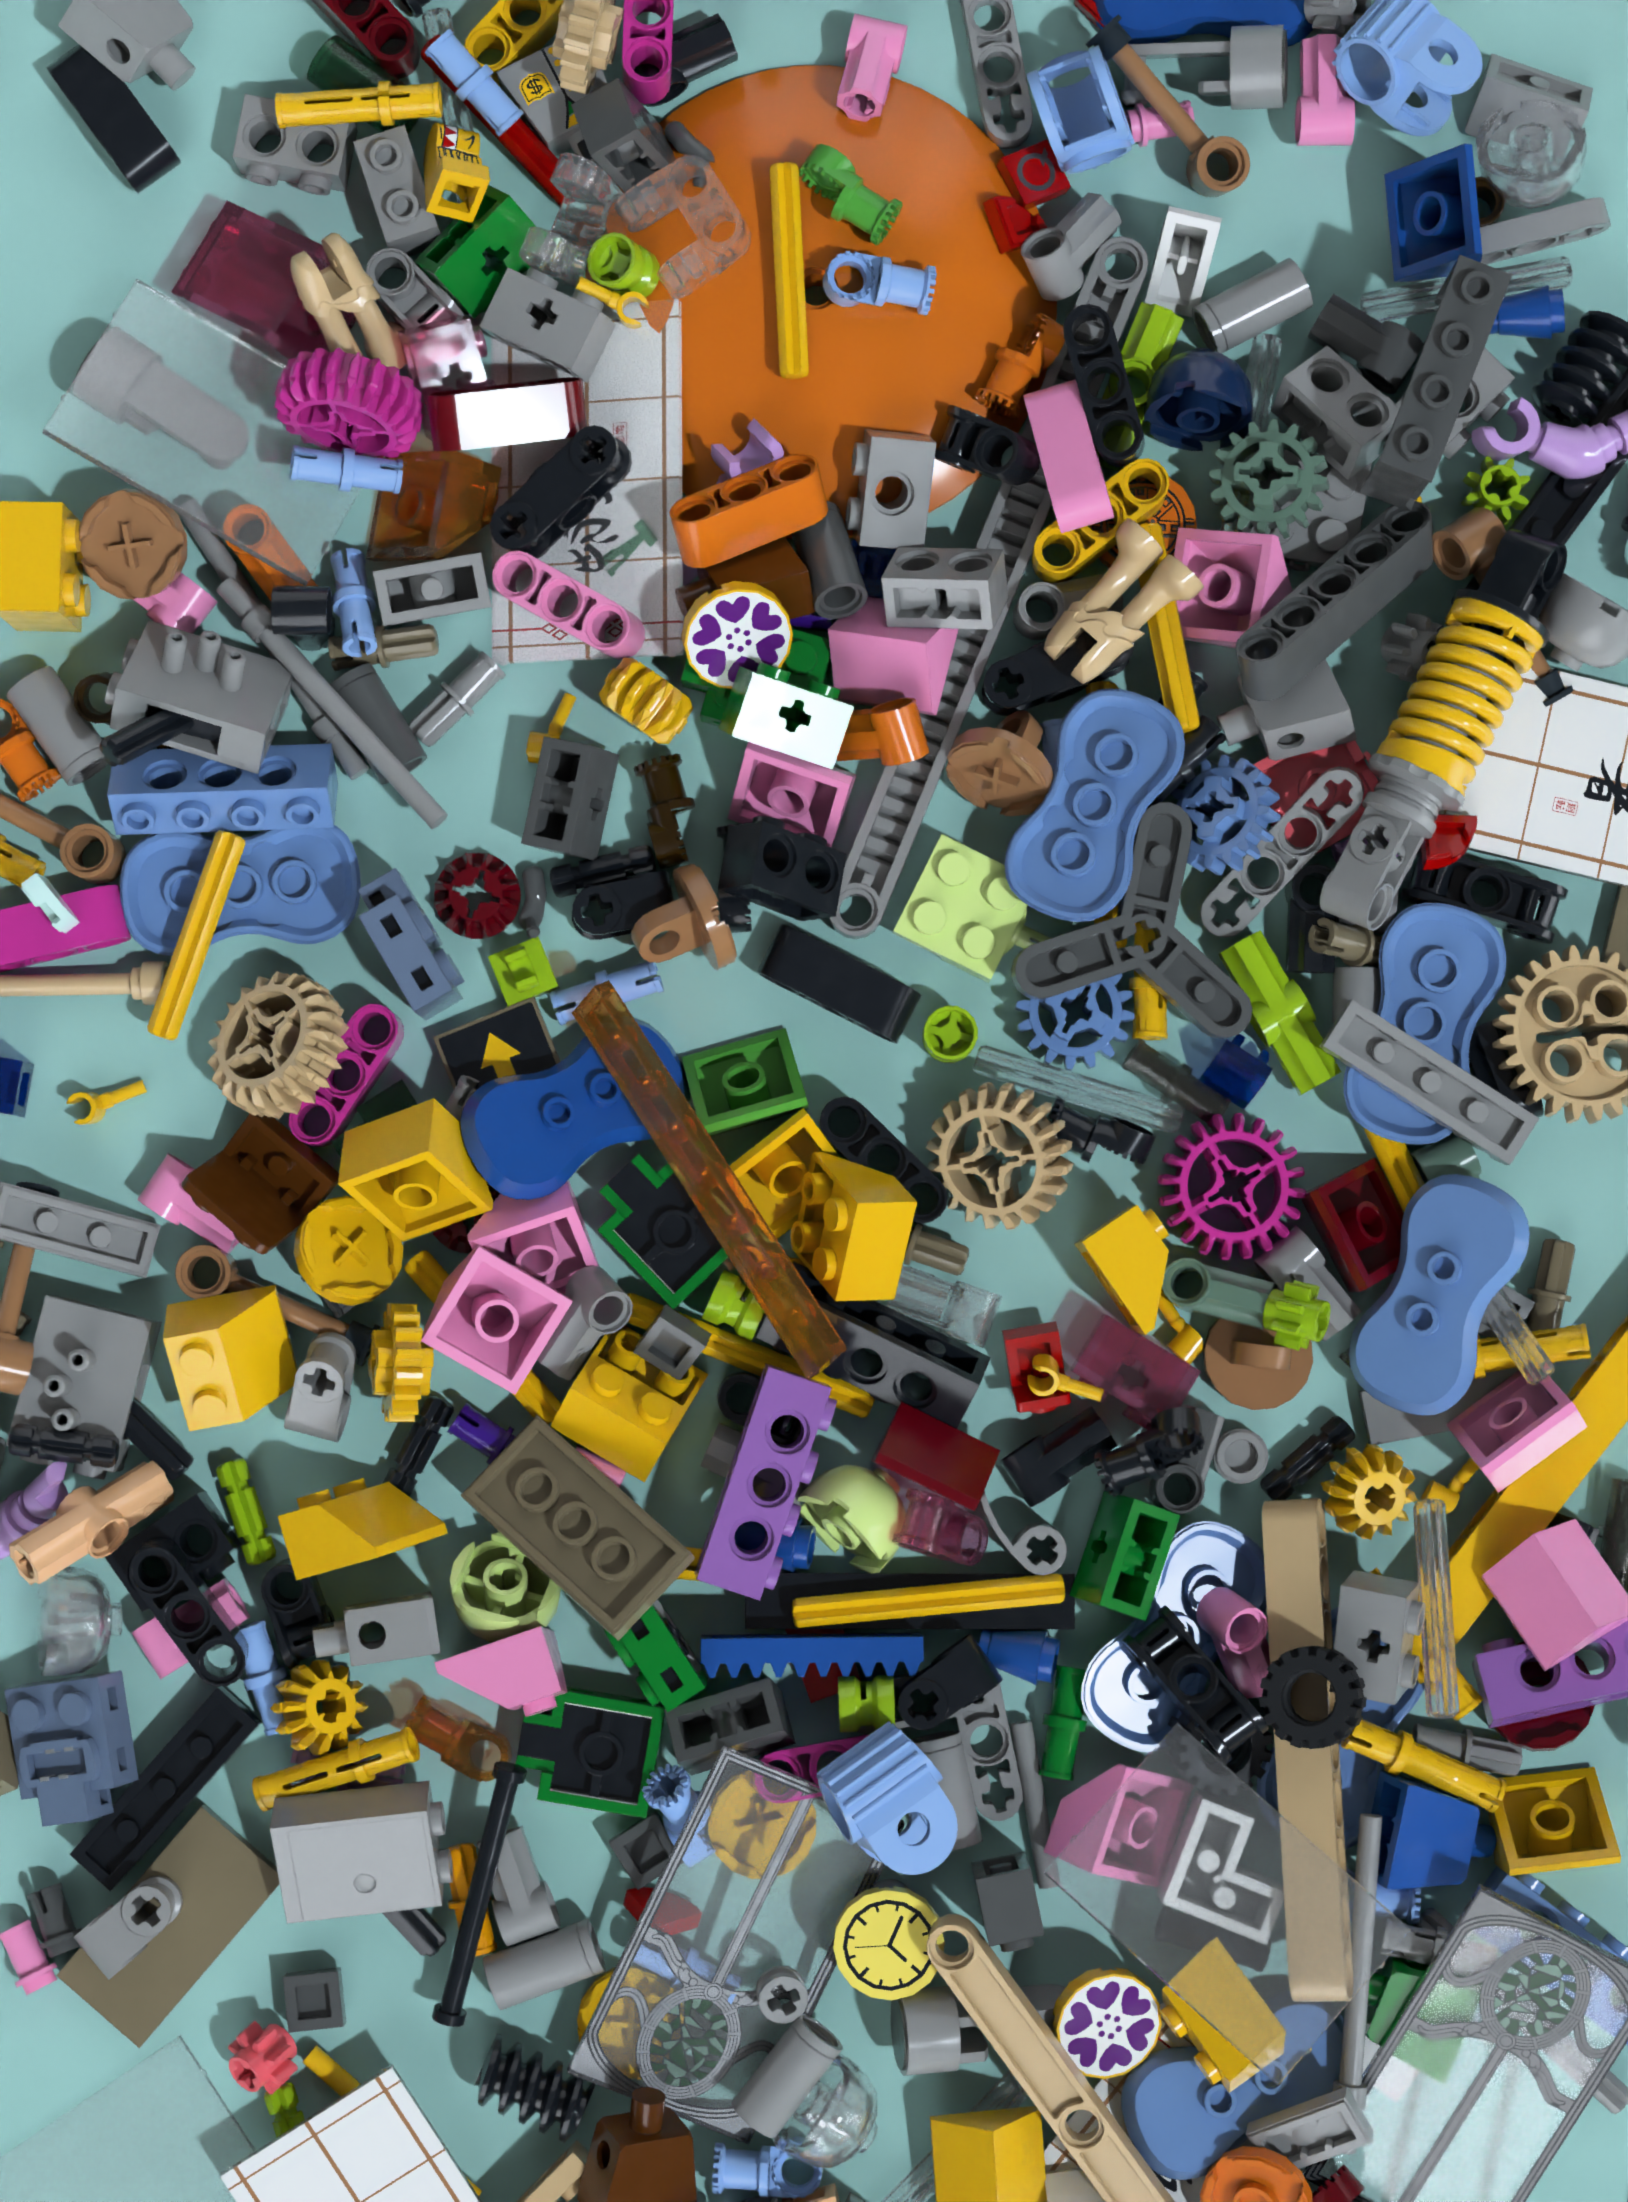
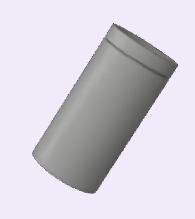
M1287 258L1193 307L1192 316L1206 347L1222 354L1312 307L1313 299L1300 268L1291 258Z
M52 666L42 667L33 671L18 681L8 691L7 698L68 786H74L88 780L108 765L104 754L100 750L102 738L91 722L86 721L79 715L74 706L73 696Z
M945 1731L911 1739L930 1759L943 1777V1780L938 1782V1784L952 1804L958 1824L957 1838L952 1851L981 1843L983 1839L960 1731Z
M588 1918L483 1957L485 1975L493 1998L500 2010L606 1972L601 1947Z
M803 2014L791 2023L732 2101L733 2109L757 2132L766 2137L775 2138L843 2050L842 2044L825 2026L814 2018Z

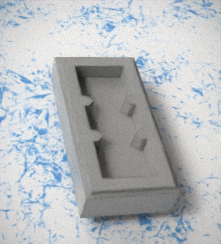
M1347 2086L1248 2123L1246 2135L1253 2147H1265L1286 2156L1298 2169L1370 2144L1373 2141L1374 2134L1372 2127Z

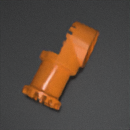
M1043 313L1035 315V318L1038 320L1034 318L1030 320L1033 324L1032 327L1028 324L1026 325L1025 329L1028 330V333L1026 335L1022 332L1021 337L1024 338V341L1018 340V346L1015 350L1006 347H999L994 356L997 364L985 388L977 390L975 398L979 401L978 403L985 405L987 409L994 406L992 412L995 414L999 409L1000 416L1005 415L1009 419H1017L1022 411L1019 403L1031 378L1036 379L1041 370L1048 368L1053 363L1065 343L1063 325Z
M0 698V709L6 710L12 718L10 732L0 738V764L19 789L17 792L18 799L21 802H26L33 797H38L39 793L37 790L41 794L44 793L43 786L50 789L61 778V775L56 768H50L33 744L35 737L13 705Z

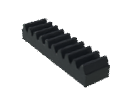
M219 1686L138 1776L139 1780L134 1781L114 1803V1813L103 1816L69 1855L109 1891L113 1890L142 1859L143 1855L157 1842L159 1837L171 1826L175 1819L197 1797L201 1790L213 1779L216 1773L229 1761L231 1756L244 1744L246 1739L259 1727L262 1721L226 1688Z

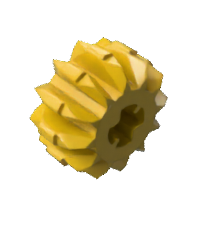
M623 658L616 668L613 667L604 680L605 684L598 693L603 705L659 744H669L676 734H680L688 722V716L693 710L688 696L634 658Z
M1367 1443L1362 1452L1354 1447H1346V1463L1343 1465L1336 1461L1329 1462L1331 1470L1336 1473L1335 1477L1320 1484L1323 1491L1331 1495L1323 1503V1506L1327 1513L1335 1517L1336 1526L1346 1533L1355 1531V1534L1362 1539L1371 1540L1376 1530L1383 1535L1392 1536V1521L1395 1518L1402 1522L1409 1521L1406 1512L1402 1509L1404 1504L1418 1500L1415 1493L1408 1489V1486L1416 1478L1411 1470L1403 1466L1404 1461H1402L1401 1456L1392 1450L1383 1452V1449L1376 1444ZM1372 1486L1370 1494L1365 1496L1368 1489Z
M314 1660L309 1667L305 1664L293 1667L290 1670L291 1681H280L275 1686L284 1697L283 1702L274 1703L270 1708L274 1713H283L284 1720L275 1731L280 1735L292 1733L290 1748L297 1751L308 1748L312 1755H326L330 1748L333 1750L346 1748L349 1743L348 1734H358L364 1729L355 1718V1714L364 1712L369 1706L362 1701L356 1702L355 1694L359 1692L363 1683H360L358 1680L347 1682L349 1667L336 1665L331 1668L329 1661ZM317 1702H322V1713H317Z

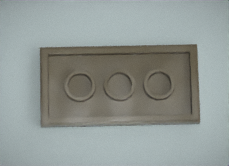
M538 1415L461 1494V1497L617 1641L624 1636L695 1559L694 1555Z
M205 1804L198 1809L126 1893L127 1895L142 1881L151 1876L161 1875L168 1877L179 1886L182 1892L183 1904L181 1912L147 1943V1948L110 1980L107 1979L81 1947L56 1975L138 2048L144 2044L280 1884L277 1867ZM153 1897L144 1905V1908L149 1914H152L154 1911H157L161 1904L158 1899Z

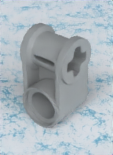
M395 248L381 249L374 253L368 261L366 273L374 280L373 286L381 296L377 301L393 317L395 323H398L409 333L413 344L425 355L432 349L430 343L451 323L456 322L459 324L465 319L463 312L437 283L432 282L403 251ZM398 268L406 272L405 282L396 289H387L379 285V278L387 269Z
M325 1332L312 1339L307 1350L306 1360L300 1364L295 1374L293 1391L285 1415V1429L334 1442H339L351 1405L350 1390L357 1360L356 1349L353 1343L345 1336L338 1333Z
M161 1875L151 1876L142 1881L115 1905L111 1904L73 1938L107 1979L110 1980L147 1948V1943L181 1912L183 1904L182 1892L179 1886L170 1878ZM155 1897L159 1900L161 1906L157 1911L149 1914L145 1910L144 1905Z

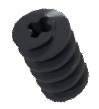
M1588 311L1583 314L1579 323L1580 328L1575 329L1568 336V346L1560 348L1556 353V363H1552L1545 369L1544 381H1539L1533 386L1531 392L1533 401L1551 422L1575 428L1583 424L1578 415L1589 419L1596 418L1598 409L1589 399L1593 398L1602 402L1607 401L1610 398V391L1602 381L1604 380L1612 384L1621 382L1622 374L1614 366V363L1628 367V349L1626 348L1628 346V322L1610 313Z
M497 2033L475 2082V2085L479 2087L478 2105L484 2106L495 2094L499 2095L498 2114L504 2116L517 2103L519 2104V2123L524 2125L537 2112L540 2114L539 2132L545 2133L557 2121L560 2123L559 2141L565 2143L576 2131L597 2080L586 2090L583 2089V2074L574 2071L566 2081L562 2080L563 2062L559 2060L555 2061L544 2072L542 2071L543 2053L539 2051L535 2052L526 2063H523L522 2044L516 2042L506 2054L501 2053L502 2035Z

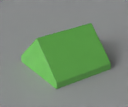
M786 1028L682 1057L699 1127L704 1138L797 1113L802 1108L805 1110L809 1109Z

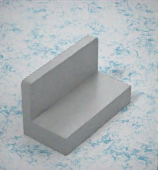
M1491 54L1483 75L1479 94L1467 121L1465 132L1468 135L1561 167L1565 166L1589 112L1593 88Z

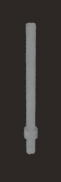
M191 500L183 504L177 510V513L222 582L233 577L258 606L263 605L197 502ZM264 645L272 659L278 660L273 655V653ZM293 677L291 688L314 722L311 729L320 743H332L333 753L351 780L366 773L369 767L353 742Z
M233 577L222 582L217 588V593L243 620L241 623L243 630L255 643L263 642L431 829L438 827L447 818L448 814L287 636L273 634L271 611L266 605L258 606Z
M1369 1813L1360 1814L1350 1935L1353 1993L1351 2001L1345 2002L1339 2080L1333 2082V2091L1347 2086L1361 2110H1365L1367 2085L1362 2083L1382 1828V1816ZM1357 2148L1342 2154H1356Z

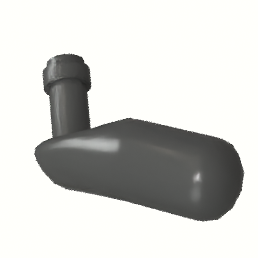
M673 121L666 126L664 131L665 137L679 153L699 159L696 175L693 178V186L704 188L707 182L706 176L709 162L715 163L714 155L682 123Z
M528 866L522 872L525 901L518 919L520 926L526 930L527 936L536 938L540 934L539 926L544 915L547 892L543 870L538 866Z

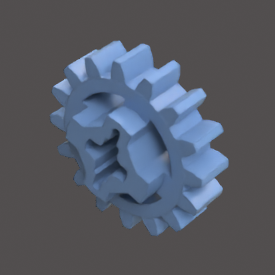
M1221 755L1217 767L1205 759L1201 763V774L1195 776L1184 790L1176 788L1171 793L1178 800L1177 805L1188 814L1192 823V838L1187 863L1201 872L1207 868L1216 875H1222L1226 864L1239 872L1243 870L1242 857L1247 854L1256 860L1261 857L1260 851L1257 848L1260 840L1272 842L1274 836L1266 828L1268 823L1280 821L1281 815L1269 806L1276 803L1280 796L1269 787L1272 779L1248 760L1241 757L1236 762L1228 755ZM1241 785L1245 787L1249 801H1246L1247 794L1241 790ZM1197 837L1203 840V845L1200 844Z
M1122 973L1049 998L1037 1000L1030 998L1029 1000L1017 1001L1015 1009L1028 1014V1019L1017 1025L1018 1032L1032 1031L1034 1038L1027 1046L1028 1050L1032 1051L1043 1046L1047 1050L1044 1057V1063L1047 1065L1057 1055L1064 1057V1067L1067 1071L1073 1069L1076 1058H1082L1088 1069L1094 1068L1095 1053L1098 1051L1107 1059L1113 1057L1115 1052L1109 1042L1112 1039L1118 1042H1125L1128 1039L1129 1035L1119 1028L1120 1022L1132 1021L1135 1013L1128 1010H1122V1003L1133 996L1132 991L1123 990L1118 992L1115 987L1123 976ZM1099 986L1103 989L1109 1000L1110 1018L1099 1009L1095 996ZM1085 989L1087 994L1083 999L1082 1011L1088 1015V1020L1079 1018L1073 1025L1069 1026L1066 1033H1063L1062 1029L1066 1024L1067 1011L1060 1007L1061 1003L1071 1004ZM1039 1005L1050 1012L1054 1025L1050 1037L1040 1023ZM1084 1032L1100 1037L1096 1042L1087 1046H1067L1074 1035Z

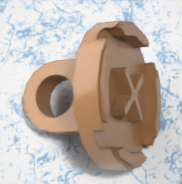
M124 488L100 497L84 513L79 526V540L81 541V553L83 556L81 562L86 573L100 589L121 599L146 598L166 590L180 576L187 559V535L179 515L164 499L146 490Z
M1020 710L1007 716L996 728L980 727L966 730L956 737L947 756L949 761L946 766L947 777L958 793L977 807L986 810L990 804L1002 808L1000 814L1005 816H1020L1033 813L1044 800L1054 778L1052 766L1044 754L1037 748L1043 734L1042 726L1028 711Z
M695 864L674 869L673 878L679 899L646 913L635 923L631 931V939L641 957L648 962L660 963L701 947L705 957L715 970L735 962L737 953L729 925L725 924V921H719L718 915L720 914L716 909L718 908V899L701 868ZM668 931L664 936L652 940L656 935L660 934L661 932Z
M1218 1318L1209 1328L1203 1346L1204 1371L1215 1390L1230 1403L1250 1410L1273 1409L1293 1399L1307 1383L1313 1364L1311 1340H1309V1347L1307 1349L1300 1348L1297 1351L1274 1345L1275 1331L1265 1328L1262 1330Z

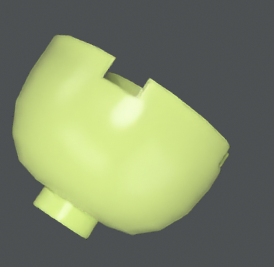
M858 1465L838 1466L823 1472L798 1497L797 1501L805 1502L801 1506L800 1514L806 1524L816 1527V1536L834 1553L842 1545L856 1555L849 1564L857 1569L871 1574L879 1573L893 1558L903 1542L908 1521L904 1504L898 1496L900 1486L891 1475L882 1469L876 1468L872 1472Z
M500 1532L491 1534V1541L483 1542L476 1547L475 1541L465 1546L453 1562L450 1575V1591L459 1620L471 1633L490 1643L539 1626L546 1628L557 1612L561 1588Z

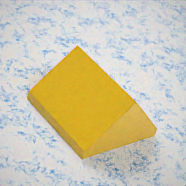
M804 1108L716 1175L769 1245L790 1230L794 1222L798 1221L802 1202L801 1183L803 1176L809 1171L812 1152H825L840 1157Z
M1595 1767L1502 1777L1507 1783L1504 1798L1502 1801L1494 1798L1493 1801L1499 1804V1808L1494 1813L1488 1812L1490 1826L1493 1827L1496 1834V1846L1493 1852L1494 1862L1506 1874L1512 1876L1621 1862V1854Z
M1036 2106L929 2116L936 2202H1047L1042 2118Z

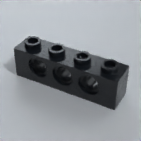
M794 1261L756 1337L770 1344L779 1353L793 1355L819 1368L825 1375L831 1378L842 1379L868 1392L874 1399L880 1402L891 1403L897 1407L903 1402L956 1429L980 1386L991 1358L874 1300L835 1301L807 1267ZM815 1324L822 1325L826 1327L829 1331L822 1330ZM864 1348L871 1349L875 1351L878 1355L871 1354ZM914 1373H920L928 1379L920 1378Z

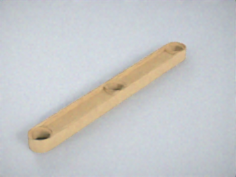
M947 1914L939 1917L932 1924L928 1935L927 1954L930 1961L1104 2201L1175 2202L995 1952L989 1947V1944L976 1926L968 1918L959 1914ZM957 1931L966 1937L969 1947L960 1955L950 1956L939 1948L937 1938L943 1932ZM1076 2110H1086L1096 2117L1098 2125L1092 2132L1086 2134L1077 2133L1068 2126L1066 2122L1067 2116Z

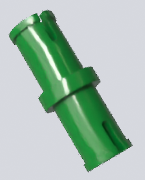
M1056 1665L1055 1670L1057 1671L1050 1713H1044L1042 1722L1043 1725H1047L1041 1768L1038 1771V1775L1073 1781L1080 1732H1086L1087 1721L1082 1720L1084 1709L1081 1699L1082 1683L1086 1670Z

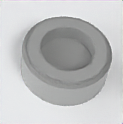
M1242 1428L1228 1430L1219 1436L1212 1458L1214 1468L1220 1476L1230 1482L1238 1484L1250 1483L1259 1478L1267 1467V1446L1263 1439L1253 1431Z

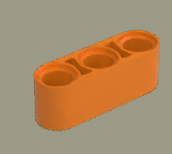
M793 454L678 500L671 507L669 513L682 562L688 567L706 568L818 523L827 515L828 505L816 458L807 454Z

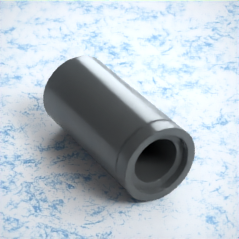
M827 501L828 512L821 521L791 535L797 554L809 572L815 611L818 615L827 619H840L859 611L866 603L868 594L841 511L836 504Z
M371 663L353 668L330 683L409 772L427 759L425 751ZM364 755L381 784L389 783Z

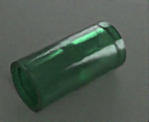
M338 35L332 36L322 45L313 58L307 72V80L322 91L378 87L379 81H390L392 86L406 85ZM419 118L395 120L393 126H382L381 121H369L366 123L380 133L405 125L406 131L409 134Z

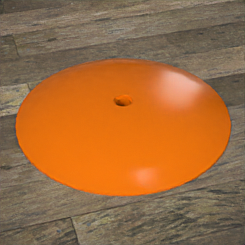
M798 65L769 69L739 77L714 87L683 104L659 122L665 130L669 123L679 121L696 139L711 150L715 163L709 162L706 176L707 182L704 188L693 186V178L696 175L699 159L679 153L671 143V148L684 179L680 183L636 205L611 178L598 201L587 228L579 259L577 281L582 276L600 285L592 279L588 271V255L596 240L605 234L616 232L624 234L638 245L650 251L656 256L660 264L658 285L646 297L650 309L638 302H630L626 306L641 305L650 326L661 335L670 320L675 302H682V498L716 485L719 476L724 474V472L716 465L711 456V444L722 443L733 455L738 454L746 447L749 441L750 433L746 427L753 418L781 444L784 457L793 454H807L816 458L826 501L832 502L839 507L844 524L848 498L857 497L859 476L852 475V454L855 442L863 443L864 429L929 435L937 442L936 448H938L950 418L946 413L948 405H953L985 417L1016 433L1020 431L1028 417L1024 397H1022L1019 403L1022 410L1017 419H1009L1005 415L1000 416L999 409L996 414L993 413L992 409L994 406L987 409L985 405H980L975 395L979 388H985L997 364V360L994 357L999 347H1006L1015 350L1018 346V340L1024 341V338L1021 337L1022 332L1026 335L1028 333V330L1025 329L1026 325L1028 324L1032 327L1033 324L1030 320L1032 318L1038 320L1035 318L1036 314L1043 313L1056 321L1057 301H1047L1041 297L1020 252L1021 249L1000 254L982 203L995 196L1012 197L996 166L1005 155L973 121L950 104L919 87L891 77L887 99L881 116L873 117L867 122L848 118L847 114L836 106L845 67ZM817 144H824L838 150L851 161L856 174L863 178L864 186L888 201L896 198L902 202L903 206L900 214L894 217L896 218L895 223L889 221L888 224L893 226L891 230L885 228L888 231L886 238L884 237L882 243L880 242L876 246L870 242V235L845 219L837 222L831 218V212L836 202L828 197H822L821 190L816 194L814 192L816 187L813 185L809 188L807 186L809 180L807 179L806 182H803V176H799L805 290L812 286L823 287V276L828 265L838 254H843L845 251L889 257L892 264L922 270L927 265L936 266V285L934 287L930 286L935 291L934 294H928L933 297L930 311L926 316L918 314L916 308L887 302L882 307L863 303L853 307H842L834 304L830 299L821 305H811L805 301L809 373L803 378L787 379L781 377L779 370L769 169L772 164L780 162L796 163L800 169ZM1036 206L1028 209L1033 216L1035 214L1040 216ZM842 266L835 271L834 281L839 289L846 293H856L862 289L863 278L856 268ZM1047 368L1041 370L1036 379L1031 378L1024 395L1041 389ZM934 460L928 513L954 499L976 482L982 474L976 472L972 474ZM891 476L881 480L876 487V499L884 503L895 500L902 489L900 478ZM847 530L849 538H853V530ZM787 535L785 538L792 539V535Z

